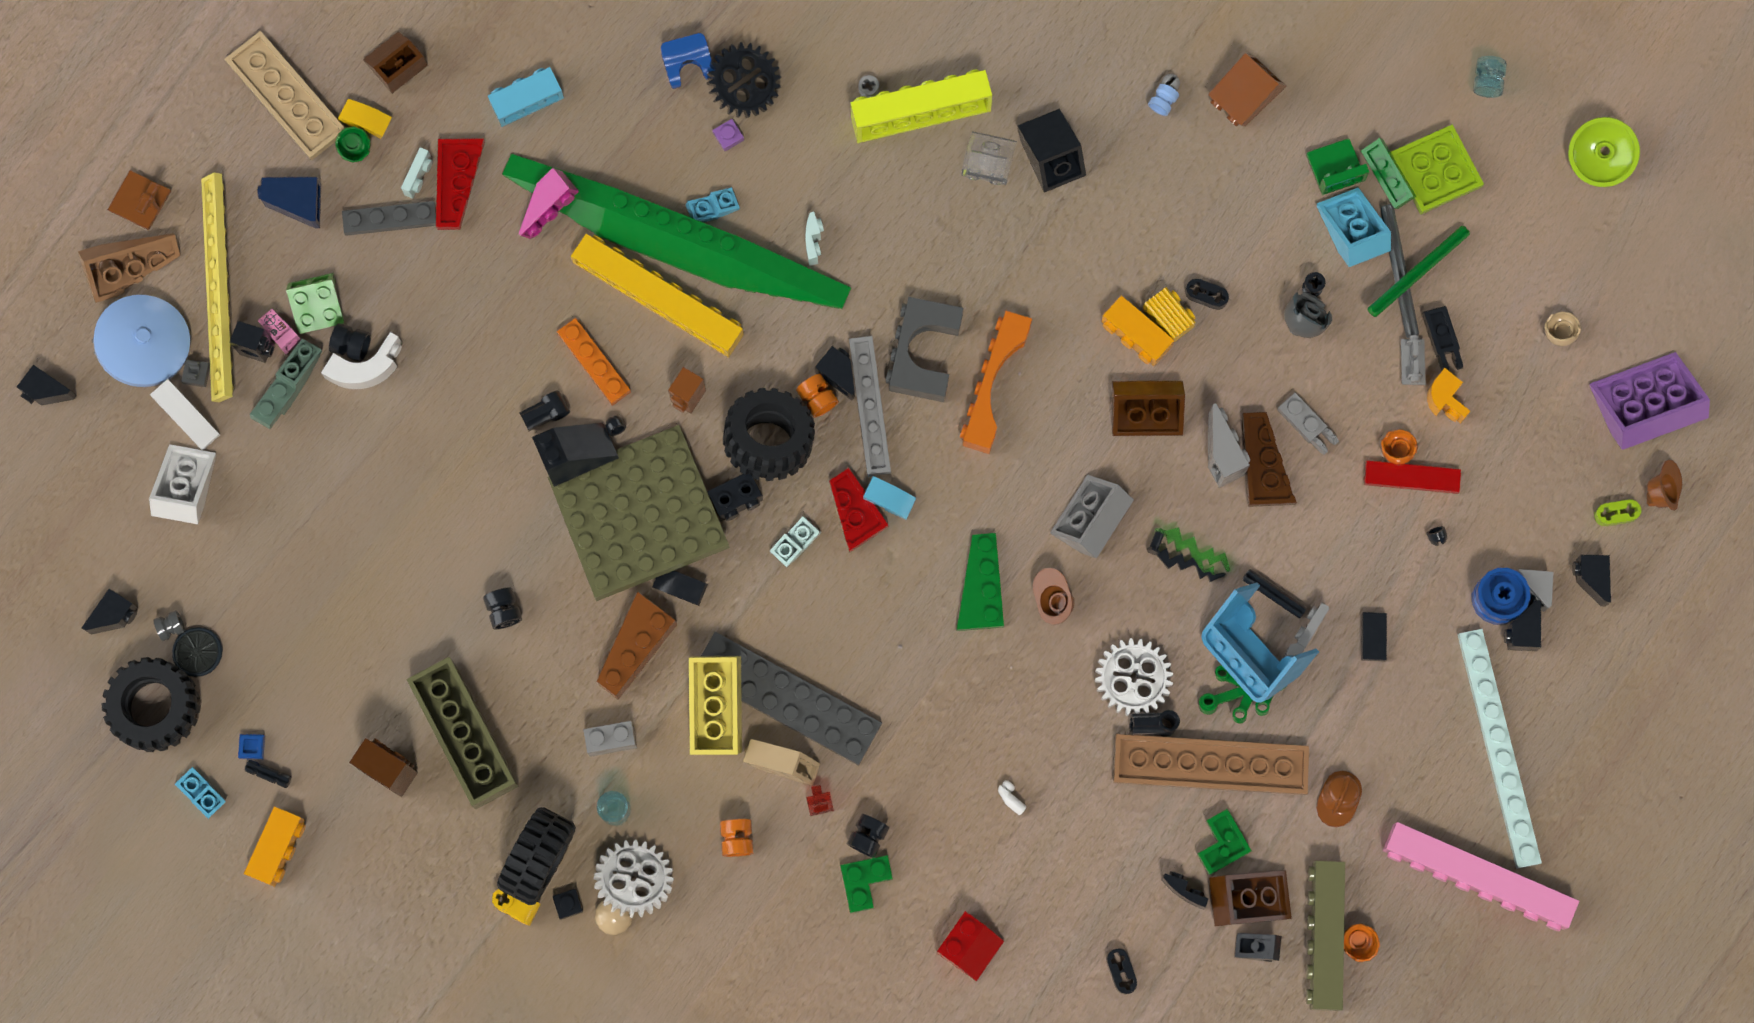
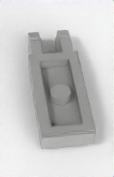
M1296 393L1278 407V412L1308 443H1311L1323 455L1328 452V448L1320 439L1316 438L1318 435L1322 434L1333 445L1339 442L1333 432L1327 428V425Z
M1321 603L1318 608L1313 606L1307 616L1310 622L1306 628L1301 626L1294 637L1298 640L1297 643L1290 644L1284 657L1303 653L1330 609L1329 606Z

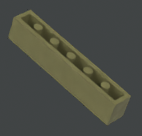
M1315 861L1308 869V880L1312 881V891H1308V905L1312 906V915H1308L1307 929L1311 930V940L1307 941V955H1311V965H1307L1306 978L1310 979V989L1306 990V1004H1310V1010L1342 1011L1345 862Z

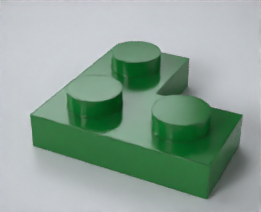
M1228 809L1205 821L1217 841L1214 845L1197 854L1208 875L1252 852Z
M888 855L840 865L850 914L874 909L869 885L893 880Z

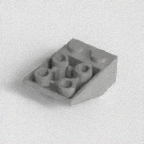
M1215 403L1212 405L1208 415V468L1218 487L1221 488L1245 475L1249 467L1250 458L1246 450H1241L1237 443L1239 438L1233 428H1229L1226 422L1228 417L1224 409H1219Z

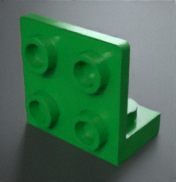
M1350 139L1309 151L1306 155L1322 195L1364 182L1370 172L1367 164L1360 166Z

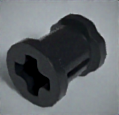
M1318 272L1308 274L1302 285V292H1307L1316 297L1321 295L1326 284L1324 276ZM1311 282L1315 283L1316 289L1312 288Z

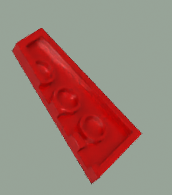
M484 138L438 139L437 230L461 229L485 144Z

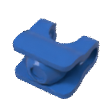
M693 34L664 42L661 45V55L672 89L681 87L680 71L687 64L697 65L700 67L706 80L712 79V77L707 75L709 71H714V69L709 66L712 60L703 34Z

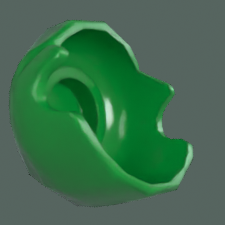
M355 126L346 127L338 133L335 147L342 159L352 163L359 162L370 153V138L361 128Z

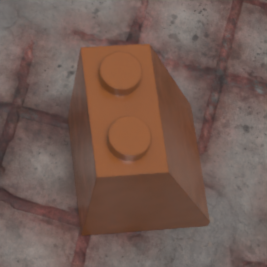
M1245 53L1208 95L1212 98L1210 103L1219 111L1224 109L1229 114L1227 119L1235 126L1239 124L1246 126L1286 88V85L1254 55Z

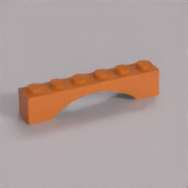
M1005 311L1004 317L999 316L995 330L999 332L996 339H991L988 349L989 352H992L990 360L985 359L981 373L985 375L982 382H977L974 394L978 396L975 404H970L967 416L971 418L968 425H963L960 434L964 447L990 454L997 433V425L991 409L992 385L1005 361L1025 346L1032 318Z

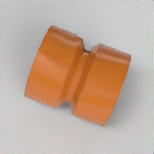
M816 374L808 378L796 388V392L802 401L808 402L807 407L811 411L813 418L824 415L839 403L834 392L827 390L828 383L822 374Z
M733 819L720 822L721 836L725 838L721 843L723 857H739L754 854L753 840L749 839V835L752 834L750 819Z

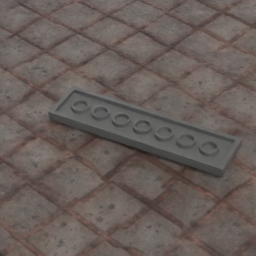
M714 632L701 655L741 656V694L743 703L858 766L882 725L878 720L717 632Z

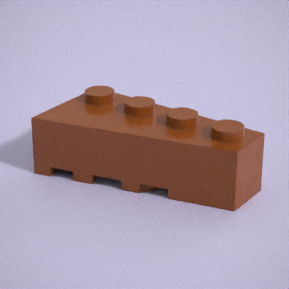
M637 592L597 679L599 686L617 700H619L677 626L676 621L639 592Z

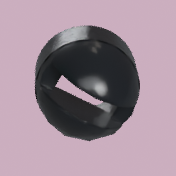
M619 416L609 417L606 421V429L610 436L619 435L626 429L624 421Z
M1444 526L1435 527L1426 533L1431 544L1439 546V542L1443 545L1447 541V532Z

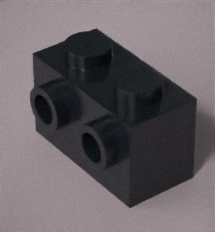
M749 473L747 475L741 474L707 491L721 521L725 519L726 521L733 520L739 516V512L745 509L748 511L760 506V502L763 501L762 494Z

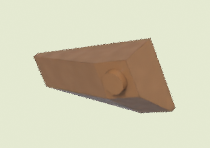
M174 233L102 244L78 251L95 303L121 295L129 286L134 283L138 284L143 280V277L154 270L158 271L180 256Z

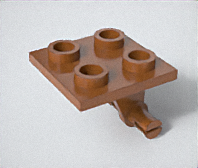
M130 170L107 210L149 230L171 190Z

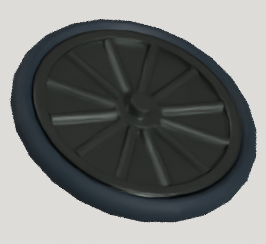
M195 627L185 630L186 632L180 634L173 645L172 658L174 664L186 672L188 676L200 677L211 673L219 665L223 651L220 639L207 628Z

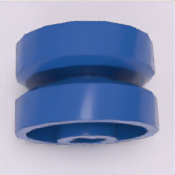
M1496 568L1489 571L1475 585L1472 592V605L1476 614L1484 621L1493 625H1504L1515 620L1527 608L1530 601V587L1526 579L1518 571L1510 568Z

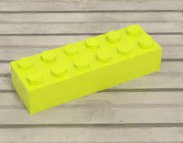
M976 69L967 72L966 75L958 77L957 75H950L945 77L944 80L937 82L934 80L925 81L916 87L904 86L899 91L891 93L883 91L870 98L866 96L858 97L853 102H850L851 120L857 143L991 112L992 92L986 70L979 71Z

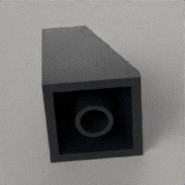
M1060 108L1017 125L1020 142L1044 193L1086 176L1081 143Z

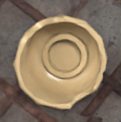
M1561 311L1550 315L1545 323L1544 330L1547 339L1551 343L1562 347L1568 346L1578 339L1581 325L1578 318L1572 313Z
M601 900L595 910L597 926L604 933L616 936L625 932L632 921L629 912L626 911L623 916H620L621 909L617 908L614 912H611L612 904L604 906V900Z

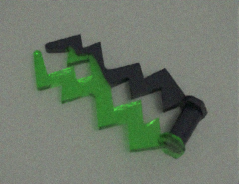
M1179 527L1167 531L1155 528V534L1150 546L1147 548V552L1156 555L1167 569H1170L1175 564H1178L1180 571L1195 566L1199 579L1208 576L1209 583L1224 577L1226 574L1224 572L1214 574V566L1204 570L1202 561L1208 560L1209 565L1221 561L1226 572L1230 571L1225 553L1214 556L1213 548L1200 553L1195 536L1182 541ZM1163 537H1166L1168 544L1174 541L1177 552L1189 547L1192 558L1185 562L1181 553L1169 559L1167 548L1161 552L1159 551Z

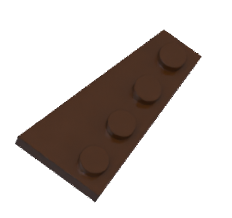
M1267 412L1243 413L1244 449L1250 458L1249 467L1246 471L1248 507L1296 505L1297 502L1292 493L1288 475H1286Z

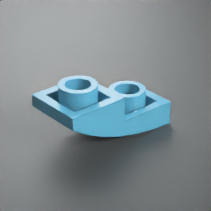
M732 188L711 192L708 197L687 201L686 203L690 218L703 223L740 209Z
M874 476L863 497L864 500L883 507L885 511L907 520L916 500L909 493Z
M194 767L175 783L208 819L226 802Z

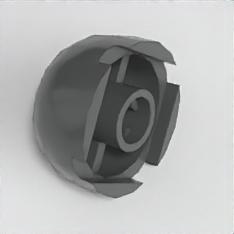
M1297 292L1285 308L1284 319L1289 331L1293 335L1313 338L1321 335L1332 322V314L1330 311L1326 313L1323 309L1325 304L1316 296L1307 292L1298 295Z

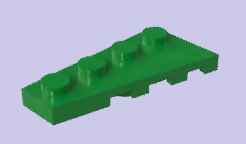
M996 533L972 535L956 631L1004 628Z

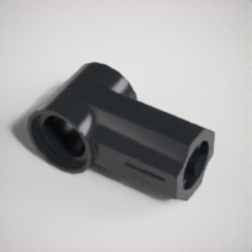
M554 391L545 395L541 402L519 413L528 431H531L549 421H558L566 417L570 410L560 391Z
M1166 710L1162 713H1134L1130 715V732L1132 736L1160 735L1161 737H1168L1180 725V718L1172 710ZM1162 720H1169L1172 728L1165 727Z

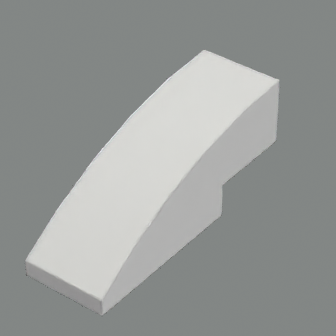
M168 379L150 394L201 450H204L220 436Z

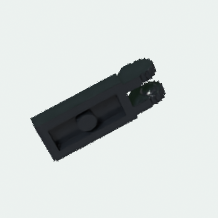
M1442 306L1424 311L1422 316L1435 355L1438 357L1441 371L1444 368L1449 371V364L1445 355L1452 353L1455 368L1457 370L1463 369V362L1459 352L1460 347L1447 307Z

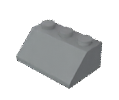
M1087 475L1050 533L1080 553L1097 558L1134 499L1119 485Z

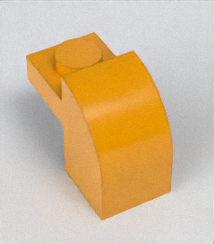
M1446 368L1442 370L1428 390V406L1435 416L1443 410L1450 420L1458 421L1461 424L1470 413V410L1452 396L1463 382Z

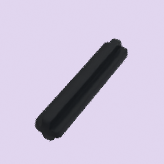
M1249 569L1243 576L1244 582L1249 585L1257 582L1260 585L1257 589L1260 593L1295 617L1301 618L1307 608L1253 570Z

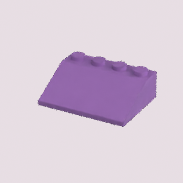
M1676 352L1590 383L1591 391L1610 433L1622 450L1709 418L1710 399Z

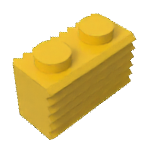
M1165 287L1144 303L1143 310L1158 327L1176 342L1194 328L1196 323L1194 320L1196 318L1189 308L1184 309L1179 303L1181 299L1174 290L1169 291Z

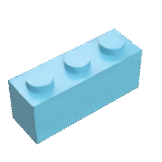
M549 67L547 69H538L533 75L525 79H516L510 86L493 90L488 95V99L501 127L564 99V96Z

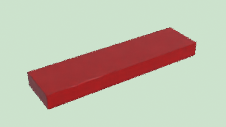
M1368 460L1365 462L1364 485L1453 494L1460 493L1461 469L1411 464L1396 465L1390 462Z

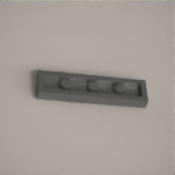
M435 201L342 211L344 234L348 236L436 226Z

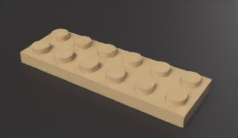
M261 31L225 58L228 65L311 161L335 143L338 133L344 129L343 125Z

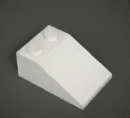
M169 444L149 497L151 516L198 524L205 506L216 453Z

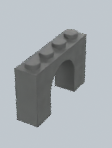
M908 297L907 304H902L900 317L904 318L902 326L898 325L895 339L899 340L898 347H893L890 361L894 362L893 370L888 369L886 383L889 384L890 392L939 402L945 401L949 374L920 368L911 360L908 347L913 338L926 331L959 336L964 308Z

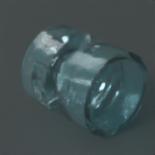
M1494 56L1478 58L1475 71L1478 76L1474 79L1473 92L1476 95L1487 98L1502 96L1505 83L1502 78L1506 75L1507 62L1502 58Z
M606 792L597 802L599 816L610 826L622 825L630 817V803L619 792Z

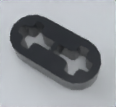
M1201 279L1190 280L1185 289L1186 297L1189 300L1212 309H1223L1229 300V294L1225 288ZM1195 285L1199 286L1201 291L1197 295L1192 294L1193 290L1190 289L1194 288ZM1217 293H1220L1221 299H1223L1219 303L1214 302L1215 298L1212 297L1216 296Z
M1113 949L1107 955L1106 962L1114 986L1119 993L1124 995L1130 994L1137 987V979L1129 956L1122 949ZM1114 953L1124 957V960L1121 962L1123 968L1121 971H1119L1116 963H1111ZM1121 973L1125 974L1127 980H1132L1133 983L1129 985L1130 990L1120 987L1119 983L1122 982Z

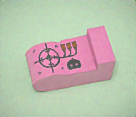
M272 308L257 320L286 355L301 340Z

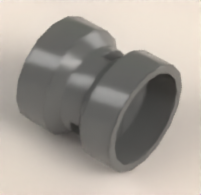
M177 610L170 612L166 619L158 617L153 620L155 629L162 641L169 639L171 633L180 635L186 632Z

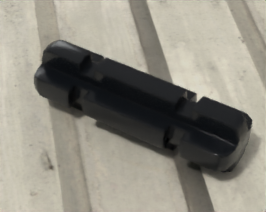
M248 760L244 769L247 773L256 774L257 777L274 784L277 783V785L284 788L289 786L292 779L291 776L285 773L280 774L279 771L263 764L259 765L258 762Z

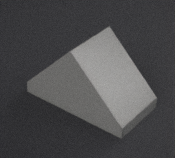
M1519 569L1518 572L1526 579L1530 587V598L1533 602L1541 600V611H1546L1552 606L1553 572Z

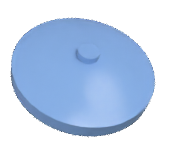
M132 295L115 301L104 310L96 323L93 344L99 363L114 379L130 386L151 387L164 383L181 370L190 349V333L183 316L168 302L149 295Z

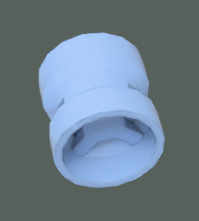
M1160 84L1156 90V96L1151 98L1148 106L1154 112L1167 116L1171 111L1172 103L1177 101L1179 93L1169 85Z

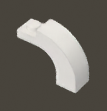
M390 332L376 355L370 360L361 363L349 362L333 353L321 374L328 381L343 388L365 389L373 387L386 380L396 370L397 365L392 358H396L400 353L402 342L398 336Z

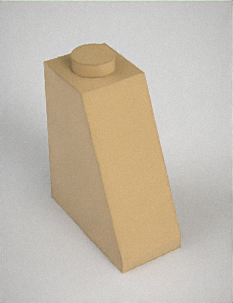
M750 739L749 745L744 752L743 762L753 768L813 786L820 766L819 762L802 752Z

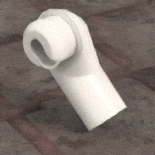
M1005 780L1002 785H999L998 792L1004 803L1015 813L1021 815L1025 811L1026 805L1011 794L1015 786L1008 780Z

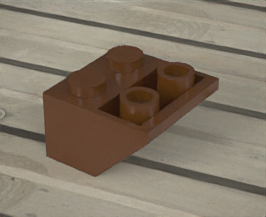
M397 32L363 59L391 94L428 66L420 51L400 32Z

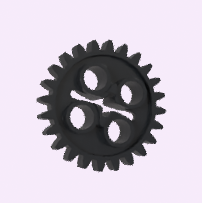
M740 42L738 49H736L731 44L729 51L725 48L721 50L723 57L718 54L714 57L718 63L712 62L709 65L714 69V71L707 73L708 76L713 78L707 82V85L713 86L709 94L717 95L713 102H722L720 110L726 106L728 107V115L736 111V117L739 118L742 112H744L745 117L749 118L752 111L754 116H758L759 109L765 112L767 110L765 104L772 106L774 102L771 98L779 96L774 91L781 88V85L777 84L776 81L782 77L775 75L779 67H772L771 64L775 61V58L768 60L769 52L766 51L761 54V46L752 50V43H749L744 48L743 43ZM742 59H747L751 62V70H747L742 66ZM757 68H760L761 71L734 91L728 92V88ZM724 72L732 74V83L724 80ZM756 78H760L764 81V89H760L756 86ZM737 91H743L746 94L747 99L745 102L737 98Z

